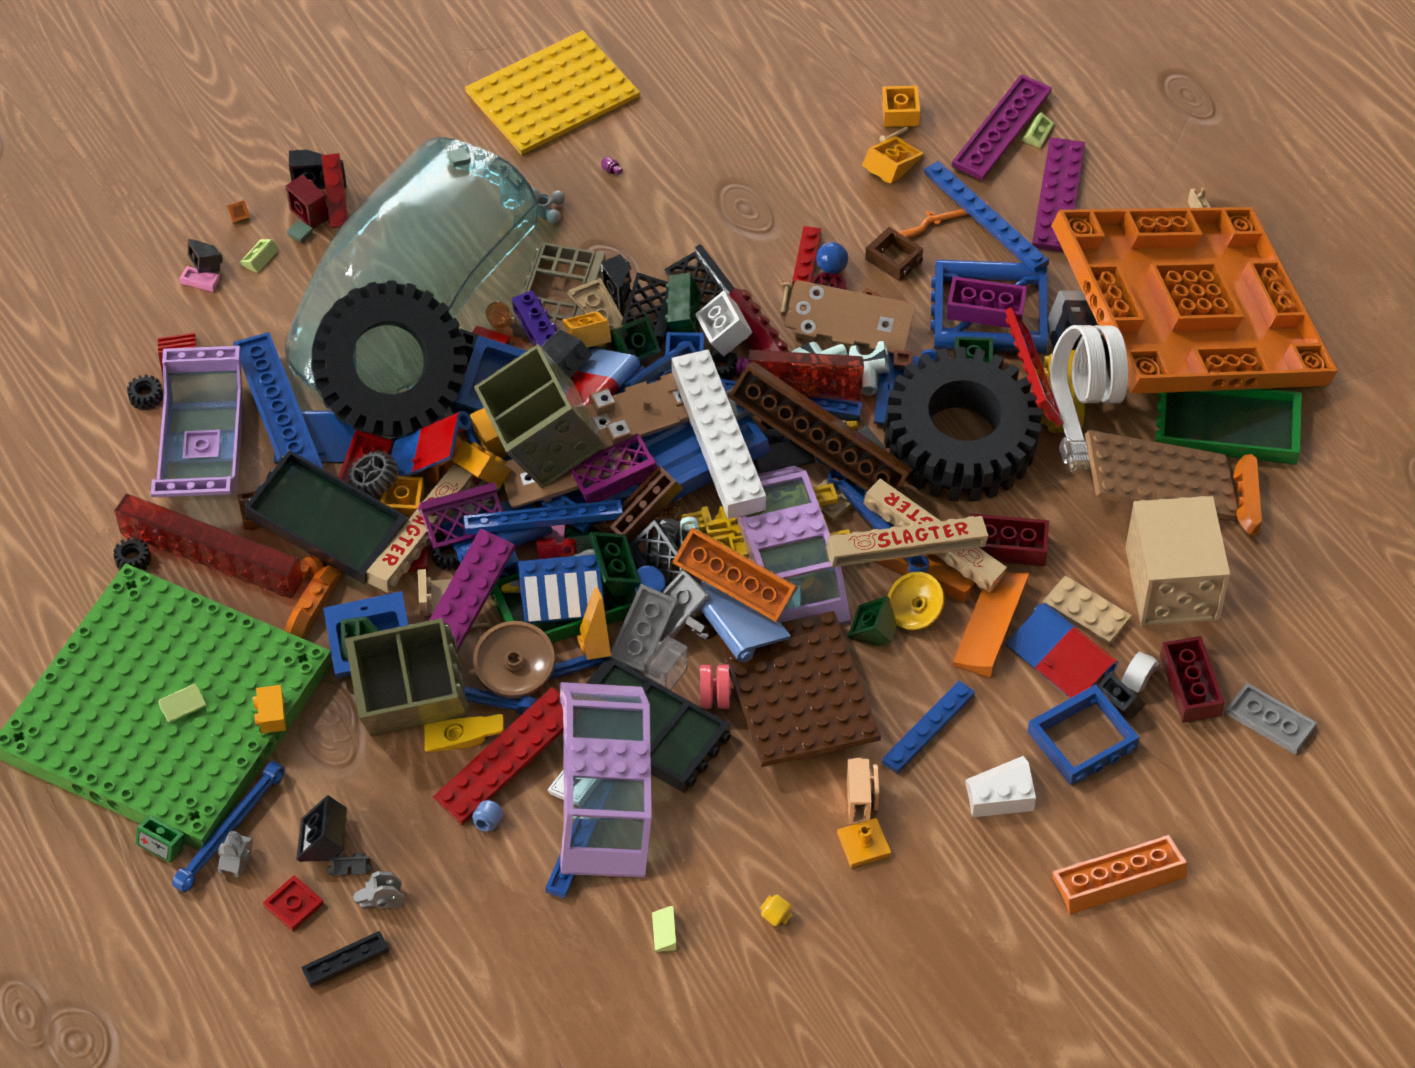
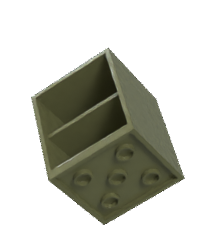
M539 344L530 348L527 352L474 386L506 453L541 488H544L606 446L573 381Z
M443 618L345 638L359 719L370 736L467 716L466 709H469V704L465 692H463L465 684L459 671L462 669L460 659L456 653L458 651L457 643L449 623L445 624Z

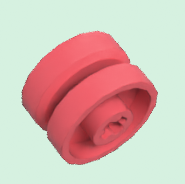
M718 664L717 677H713L711 665H700L701 708L711 709L713 707V697L717 696V707L719 709H729V696H731L729 664Z

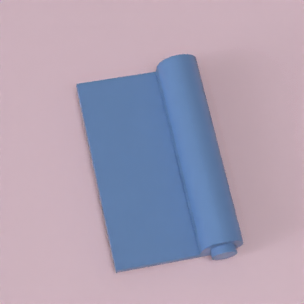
M705 581L699 583L711 596L700 610L738 662H748L751 660L755 649L758 647L790 639V634L779 620L778 622L773 621Z

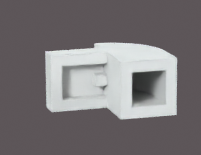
M1139 651L1129 664L1121 682L1139 693L1145 689L1151 674L1158 670L1160 663L1154 657Z

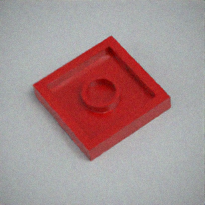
M293 875L263 902V905L293 932L324 905L323 899Z

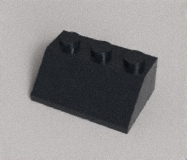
M621 254L601 262V278L619 312L624 317L631 294V266L628 260H624Z
M560 329L541 346L569 378L592 356L582 340Z
M773 428L762 431L768 439L770 452L753 460L758 472L763 473L790 466L800 467L814 463L815 457Z
M327 795L301 818L297 861H330L335 855L341 854L344 849V836L346 834L347 807Z

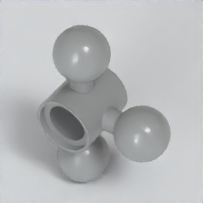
M529 188L526 192V198L531 202H535L536 215L541 218H547L548 222L552 224L558 223L561 219V214L558 210L552 209L551 205L562 204L565 201V194L560 190H556L550 197L545 193L540 194L537 188Z

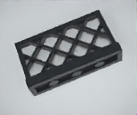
M701 244L695 247V252L664 269L668 277L673 275L671 272L676 269L682 270L681 274L685 273L686 270L695 271L693 275L695 282L704 283L703 288L699 289L701 292V305H707L710 302L703 301L704 294L713 295V300L722 291L729 295L734 290V286ZM693 259L697 260L696 267L687 266L688 262L692 261ZM698 272L707 273L706 278H697ZM707 284L716 285L715 291L706 290Z
M637 272L621 325L655 313L658 319L650 320V323L661 348L668 327L665 321V315L668 314L666 307L668 293L667 290L659 293L656 287L666 288V284L669 282ZM638 280L647 282L648 286L642 288ZM652 289L655 295L648 297L645 291ZM641 293L644 299L637 301L634 295ZM659 299L662 305L655 307L652 301ZM648 303L651 309L644 311L641 305ZM636 307L640 313L633 315L630 309Z
M654 520L629 545L637 570L643 566H651L650 556H657L656 568L659 571L668 572L667 587L672 582L673 573H680L683 570L682 568H680V571L673 570L672 562L679 549L658 520ZM654 528L658 531V540L651 539ZM641 541H646V552H642L637 546ZM651 542H658L657 554L650 553ZM663 543L669 546V555L662 554ZM662 557L669 558L668 569L661 568ZM691 574L698 583L701 582L698 577Z

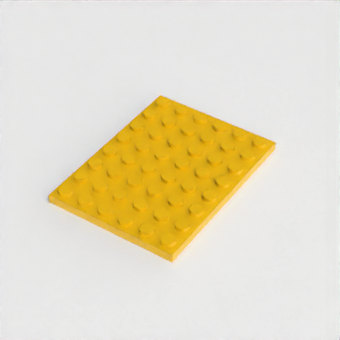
M583 30L465 87L466 93L521 155L640 97V91Z

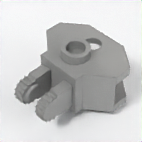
M230 831L225 842L221 843L219 847L220 860L218 872L221 874L225 871L233 872L234 876L239 878L244 873L250 859L253 839L242 836L238 832Z
M378 871L371 874L370 880L365 883L366 888L355 892L353 896V901L360 904L363 909L373 906L378 909H395L402 906L405 899L404 894L399 892L402 880L394 873L387 871Z

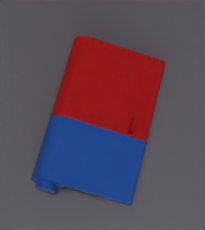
M460 411L396 439L391 456L399 467V474L397 476L409 477L452 459L457 434L471 427L469 415L464 411Z
M1047 603L1039 604L1029 619L1005 643L1006 646L1070 698L1094 686L1103 675L1106 677L1110 672L1113 673L1119 664L1115 658Z

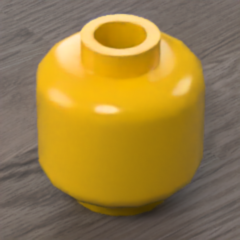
M778 894L773 897L769 895L760 907L762 910L761 916L773 926H779L781 922L785 925L792 916L790 913L792 906Z

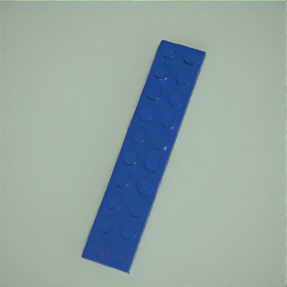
M267 332L233 342L234 346H240L241 367L277 460L279 461L281 456H285L290 450L324 469L270 333ZM292 467L285 476L287 485L312 478L295 467Z

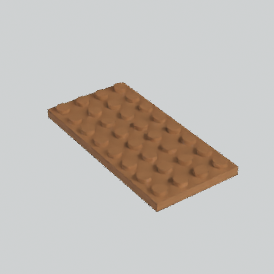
M1092 430L1086 432L1085 438L1096 497L1133 503L1140 500L1213 496L1218 518L1232 521L1238 519L1236 515L1238 507L1225 454Z

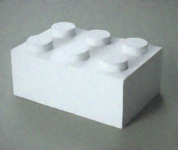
M722 291L695 314L709 342L723 356L731 352L753 333L737 303L725 291Z

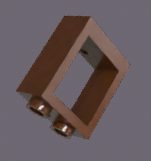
M888 227L866 247L865 260L900 281L902 278L907 277L913 268L922 263L923 248ZM892 244L909 254L900 264L882 254Z

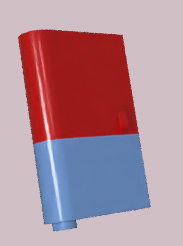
M592 348L590 350L592 356L570 379L573 381L586 406L590 404L591 393L608 388L611 395L614 396L623 387V384L639 370V359L630 354Z

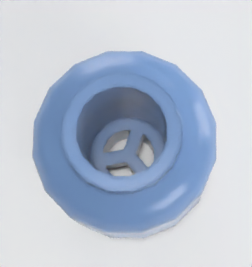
M483 801L473 813V822L481 831H493L502 820L503 811L496 802Z

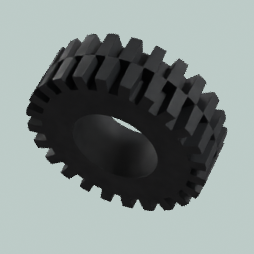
M387 280L386 283L378 284L377 282H370L359 289L357 287L352 289L347 295L339 298L323 316L312 344L311 372L315 380V388L323 398L324 405L331 409L339 421L347 423L354 430L363 431L375 436L400 437L430 425L437 418L441 417L456 400L460 387L465 380L464 373L468 361L467 356H465L466 341L459 331L460 324L458 320L452 318L448 312L449 308L444 302L440 304L433 298V293L428 290L423 292L411 283L406 285L397 284V281ZM383 325L396 326L406 330L417 340L422 349L424 365L419 381L412 388L398 394H383L372 390L359 378L353 362L354 347L358 339L372 328Z
M956 347L954 358L950 359L946 348L939 349L936 352L934 362L928 354H924L919 357L918 366L911 362L905 367L904 375L896 377L894 387L890 390L883 430L885 432L884 445L885 448H890V454L913 469V486L920 490L929 481L931 483L930 495L939 498L944 487L950 489V501H959L961 490H967L969 502L979 501L982 488L988 498L995 497L998 494L1000 485L1006 491L1014 486L1015 478L1021 480L1026 474L1027 467L1031 466L1042 426V410L1036 404L1035 400L1038 398L1032 392L1030 393L1031 384L1027 377L1018 380L1019 368L1014 364L1005 371H1002L1004 358L996 354L989 364L984 362V350L976 349L974 359L966 358L965 347ZM948 408H966L984 416L990 422L994 431L990 435L978 440H957L939 431L931 421L930 416Z

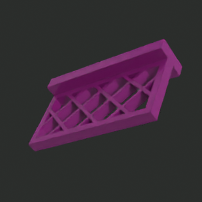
M638 434L590 456L570 471L586 503L600 502L645 481L656 470L657 465ZM639 442L638 450L629 449L630 445ZM614 452H622L620 459L611 456ZM627 453L635 455L632 461L624 460ZM639 456L647 457V460L637 463ZM599 459L605 460L602 467L595 466V461ZM609 461L617 463L615 469L606 468ZM621 464L630 466L624 471H619ZM580 468H587L584 475L577 474L575 471ZM591 470L600 471L597 478L589 476ZM604 472L612 474L609 478L601 479ZM586 481L594 482L593 485L584 488Z
M495 482L420 502L418 510L423 517L433 550L476 537L477 534L466 535L465 533L461 537L451 534L455 525L465 530V525L459 523L458 520L461 514L465 516L472 515L464 511L466 505L473 504L478 507L475 515L478 514L480 509L488 513H495L496 509L497 512H503L496 493L497 487ZM493 498L495 503L493 511L482 505L485 500ZM449 509L460 512L456 521L445 515ZM435 514L441 517L438 525L436 526L429 522L427 515ZM443 519L454 524L450 532L439 527ZM436 531L447 535L445 541L436 543L434 537Z

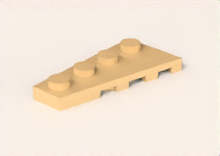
M601 278L568 290L567 295L585 314L598 311L608 320L609 330L621 326L623 317Z

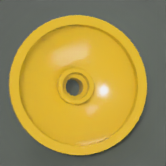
M911 572L903 575L892 585L888 593L896 624L906 630L915 631L930 626L937 620L944 606V591L941 584L933 576L924 572ZM923 602V605L918 608V604Z

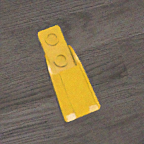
M502 714L487 717L457 718L424 725L425 751L436 752L464 749L479 745L485 741L486 736L504 732V717Z

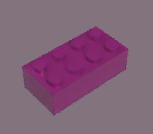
M953 276L946 319L1010 328L1005 321L1007 318L1005 310L1012 307L1020 319H1023L1027 286Z

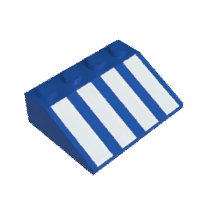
M595 554L518 561V579L524 622L532 624L583 619L594 587H598L603 598L600 568Z

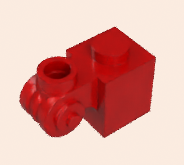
M555 537L536 540L538 559L569 557L578 554L576 540L565 538L562 542H557Z

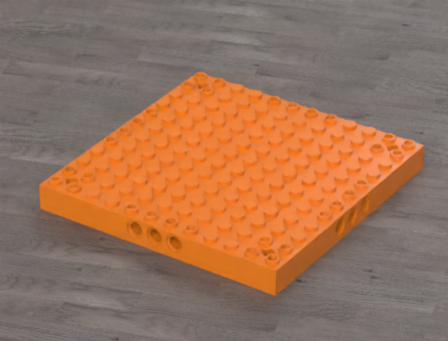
M1252 207L1075 209L1058 211L1052 223V228L1098 325L1115 326L1123 336L1128 358V389L1131 394L1329 386L1338 372Z

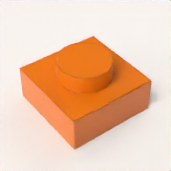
M245 200L226 205L232 223L250 217Z

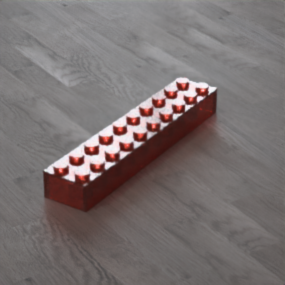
M127 493L114 510L120 533L123 536L137 537V540L141 538L143 542L155 546L161 551H168L176 557L186 558L195 564H202L211 570L220 571L229 577L241 579L247 584H254L263 590H269L281 597H288L290 599L293 598L303 582L299 558Z

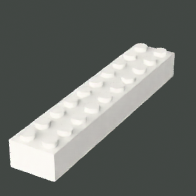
M709 349L673 357L672 374L727 519L765 511L766 494Z

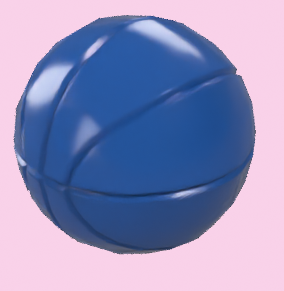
M828 242L819 248L816 262L818 267L825 273H840L847 266L848 253L841 244Z

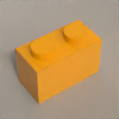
M281 685L256 688L257 696L253 697L254 708L258 709V713L255 714V724L260 726L261 734L285 731L284 697Z

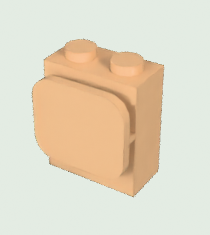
M848 759L847 796L849 824L870 820L871 801L873 803V810L878 811V765H873L871 773L869 759Z

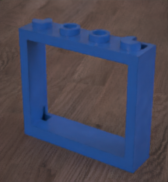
M1096 684L1030 720L1027 730L1028 734L1070 786L1080 780L1081 782L1084 781L1092 773L1100 772L1108 764L1118 762L1124 755L1132 754V751L1138 748L1140 738ZM1095 703L1124 737V740L1073 767L1045 731Z

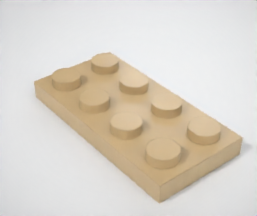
M1067 576L1061 579L1042 603H1047L1070 623L1108 646L1128 624L1132 616Z

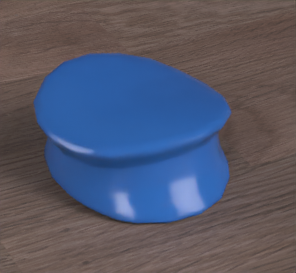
M643 566L637 570L641 583L634 589L636 594L641 584L661 593L666 589L664 575L657 568Z

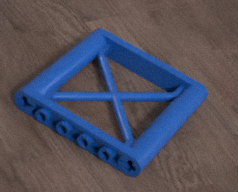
M936 259L935 277L931 278V288H935V291H931V302H934V305H931V316H934V320H931L930 331H934V349L946 348V350H954L955 337L993 338V351L1020 352L1014 345L1016 340H1014L1010 333L963 331L973 324L972 322L965 321L954 328L942 327L943 281H952L954 276L979 280L1018 281L1014 285L1025 286L1026 284L1038 285V331H1030L1037 352L1047 353V266L1034 273L1024 263Z

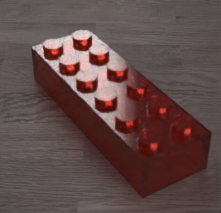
M749 350L748 364L754 361L806 397L844 400L861 399L864 373L863 356Z

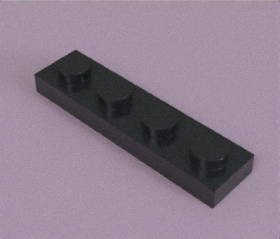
M377 931L302 966L301 970L310 988L389 952V947L381 932Z

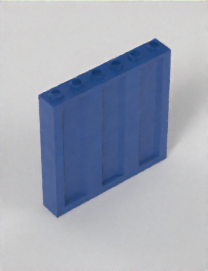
M720 378L724 390H725V391L729 390V388L727 387V385H726V384L723 382V380ZM736 405L738 413L746 411L743 407ZM749 414L737 421L752 461L770 452L768 439ZM689 422L641 437L650 455L654 458L657 467L660 465L684 488L670 503L713 482L694 429ZM639 442L630 445L629 449L638 450ZM639 456L637 461L641 463L647 460V457Z

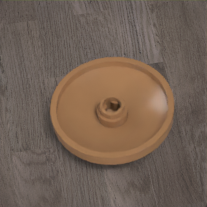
M509 621L498 624L483 634L475 647L473 664L478 680L488 691L504 698H521L537 692L548 682L554 670L555 655L550 639L541 629L527 622Z

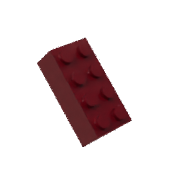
M970 514V516L983 517L988 538L985 547L979 548L994 559L1007 563L1046 565L1049 520Z
M1202 636L1162 642L1160 659L1182 723L1222 716L1225 702Z

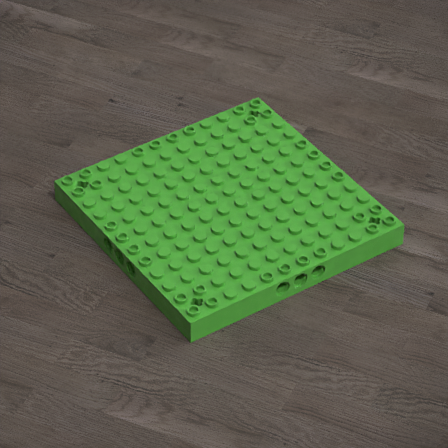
M125 563L1 729L0 760L140 824L148 815H151L184 833L183 843L200 850L238 805L332 667L331 651ZM196 684L206 703V707L168 723L158 701L190 685ZM281 685L284 697L286 730L261 734L260 726L255 724V714L258 713V709L254 708L253 697L257 696L256 688Z

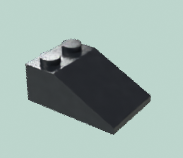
M307 149L290 150L289 171L291 182L304 175L308 180L311 179L318 189H326L321 157L324 154ZM341 160L344 188H347L344 163Z

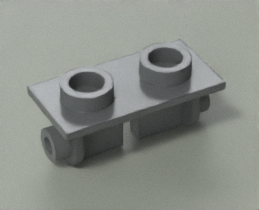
M354 853L353 857H345V854L335 855L328 861L329 863L332 862V866H328V874L333 876L348 875V867H351L352 875L367 874V872H371V863H367V860H371V857L366 856V853Z

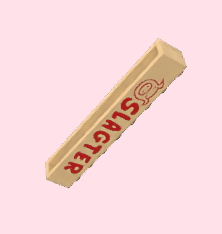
M453 464L424 501L474 488L473 474ZM418 509L367 570L369 584L388 593L392 587L398 584L400 577L408 572L412 562L419 558L423 548L431 543L423 517ZM449 509L445 515L451 518L454 509ZM435 514L427 515L429 522L437 526L441 517ZM445 519L442 520V522H441V524H440V526H439L440 528H441V525L444 524V522L446 521Z
M879 479L866 492L863 504L894 526L903 527L911 524H926L932 521L941 522L882 479ZM979 547L933 554L989 593L1003 579L1007 568Z
M969 516L963 519H949L941 522L932 521L926 524H911L903 527L894 526L888 529H873L866 532L856 531L844 535L835 534L828 537L826 549L831 567L985 547L988 533L982 516Z

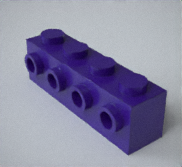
M529 291L512 297L513 311L533 347L537 344L542 346L557 329L555 324L549 321V314L546 309L543 310L539 296L536 297L533 291Z

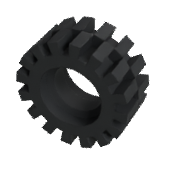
M712 348L710 355L714 364L718 362L727 364L725 367H716L720 378L727 380V378L733 379V376L736 375V354L731 351L723 356L718 350L715 351Z
M144 374V378L141 375L138 376L139 379L133 378V382L130 381L128 383L129 386H127L130 404L136 409L139 407V410H143V407H145V410H149V407L153 409L155 404L159 405L160 401L163 400V391L157 378L154 379L152 375L149 378L147 374ZM143 390H151L147 395H139Z
M439 535V540L436 538L435 540L436 543L443 542L447 536ZM452 545L434 550L432 547V558L437 567L441 565L442 570H445V567H447L448 571H451V567H454V570L458 569L457 565L460 566L461 563L457 558V552L452 555L442 553L445 549L453 548Z
M127 537V541L123 539L120 541L121 545L119 543L116 544L113 555L119 570H121L125 563L140 570H146V565H150L151 555L146 542H143V539L139 538L137 540V537H133V540H131L130 537ZM129 553H139V556L134 559L125 558Z

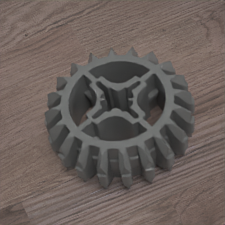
M377 450L375 453L370 451L368 455L364 454L361 459L358 458L356 463H352L353 468L349 469V474L347 475L349 484L376 499L377 495L382 496L385 491L389 492V487H394L393 482L398 480L399 467L394 458L385 451L380 452Z
M664 518L660 524L679 549L681 545L679 536L680 522L672 518ZM657 530L655 531V536L653 538L655 540H658ZM652 542L650 553L657 554L658 542ZM663 543L662 554L669 555V546ZM650 556V564L655 568L657 556ZM662 557L661 568L668 569L669 558Z

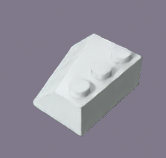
M1024 756L965 780L972 817L1034 811L1036 796L1029 762Z

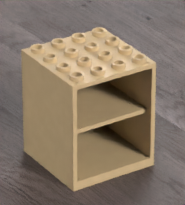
M1213 496L1134 501L1125 549L1140 626L1219 621L1230 578V571Z

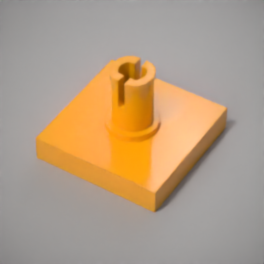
M877 818L837 829V835L851 868L891 857V850Z

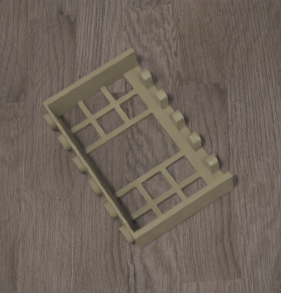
M541 241L539 248L535 250V260L530 264V274L525 278V289L521 290L520 295L531 291L537 273L583 280L582 285L596 280L597 276L601 277V262L606 261L605 252H595L543 243ZM541 261H553L551 270L539 268ZM558 262L570 264L568 273L555 271ZM575 265L587 267L585 276L572 274ZM540 298L542 307L544 303L557 305L554 314L548 313L549 318H552L551 323L555 324L556 319L563 320L585 314L577 304ZM561 306L574 308L571 317L558 315ZM515 314V317L512 316L510 321V327L513 328V336L528 338Z

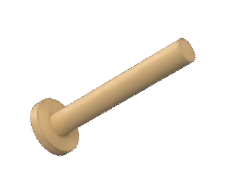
M904 127L887 137L880 136V143L908 131V127Z
M791 283L782 284L784 295L781 314H785L788 293L789 290L793 289Z

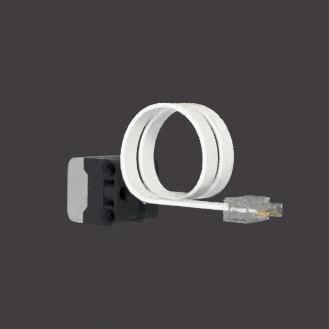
M1060 290L1047 320L1048 333L1054 350L1050 365V381L1054 397L1064 421L1062 425L1066 435L1062 439L1059 449L1063 463H1069L1071 472L1074 470H1091L1087 443L1084 440L1068 385L1067 369L1071 350H1076L1072 363V383L1079 402L1098 404L1100 402L1104 404H1120L1125 399L1128 387L1127 351L1123 336L1118 328L1115 326L1098 325L1083 291ZM1106 361H1110L1111 379L1106 369Z

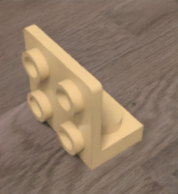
M426 569L418 570L421 616L433 614L452 579L431 580V577H427Z

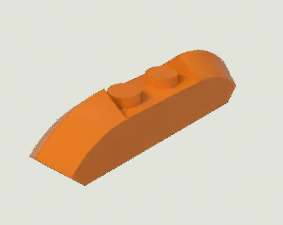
M1248 454L1238 461L1234 469L1233 479L1237 482V492L1241 493V497L1238 499L1239 508L1236 510V515L1244 530L1251 536H1255L1259 533L1262 523L1257 458L1252 454Z
M327 565L314 575L293 609L284 631L305 639L339 583L342 575L340 570Z

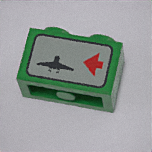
M148 815L137 827L135 844L171 863L183 850L184 833Z

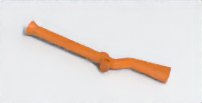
M965 209L935 215L934 212L926 211L927 218L923 220L920 226L897 232L911 239L923 233L929 224L934 223L938 225L941 221L969 214Z

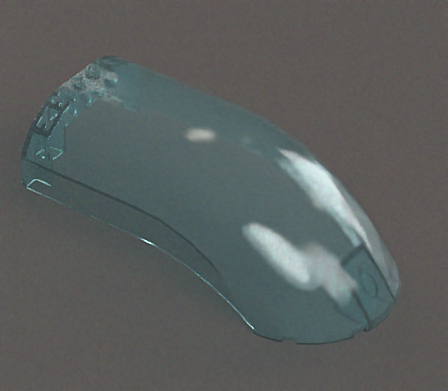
M435 137L421 143L344 222L324 252L299 303L285 341L286 360L294 375L300 376L305 385L316 390L315 380L311 372V349L321 320L339 298L344 297L356 287L359 289L366 286L367 283L377 282L378 284L386 283L387 280L397 281V284H414L417 289L423 292L428 290L433 293V298L440 304L444 302L449 308L448 312L454 319L479 285L537 224L538 200L526 178L505 159L466 142L447 137ZM464 147L471 158V163L453 167L447 158V151ZM383 325L368 330L358 339L353 352V362L357 375L366 386L379 393L398 394L399 390L407 387L410 389L419 381L423 371L424 358L419 343L409 332L396 326Z

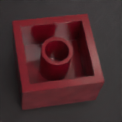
M301 175L285 185L289 209L303 223L314 229L329 219L328 206L326 204L327 196L322 189L319 190L311 179L308 180L304 175Z

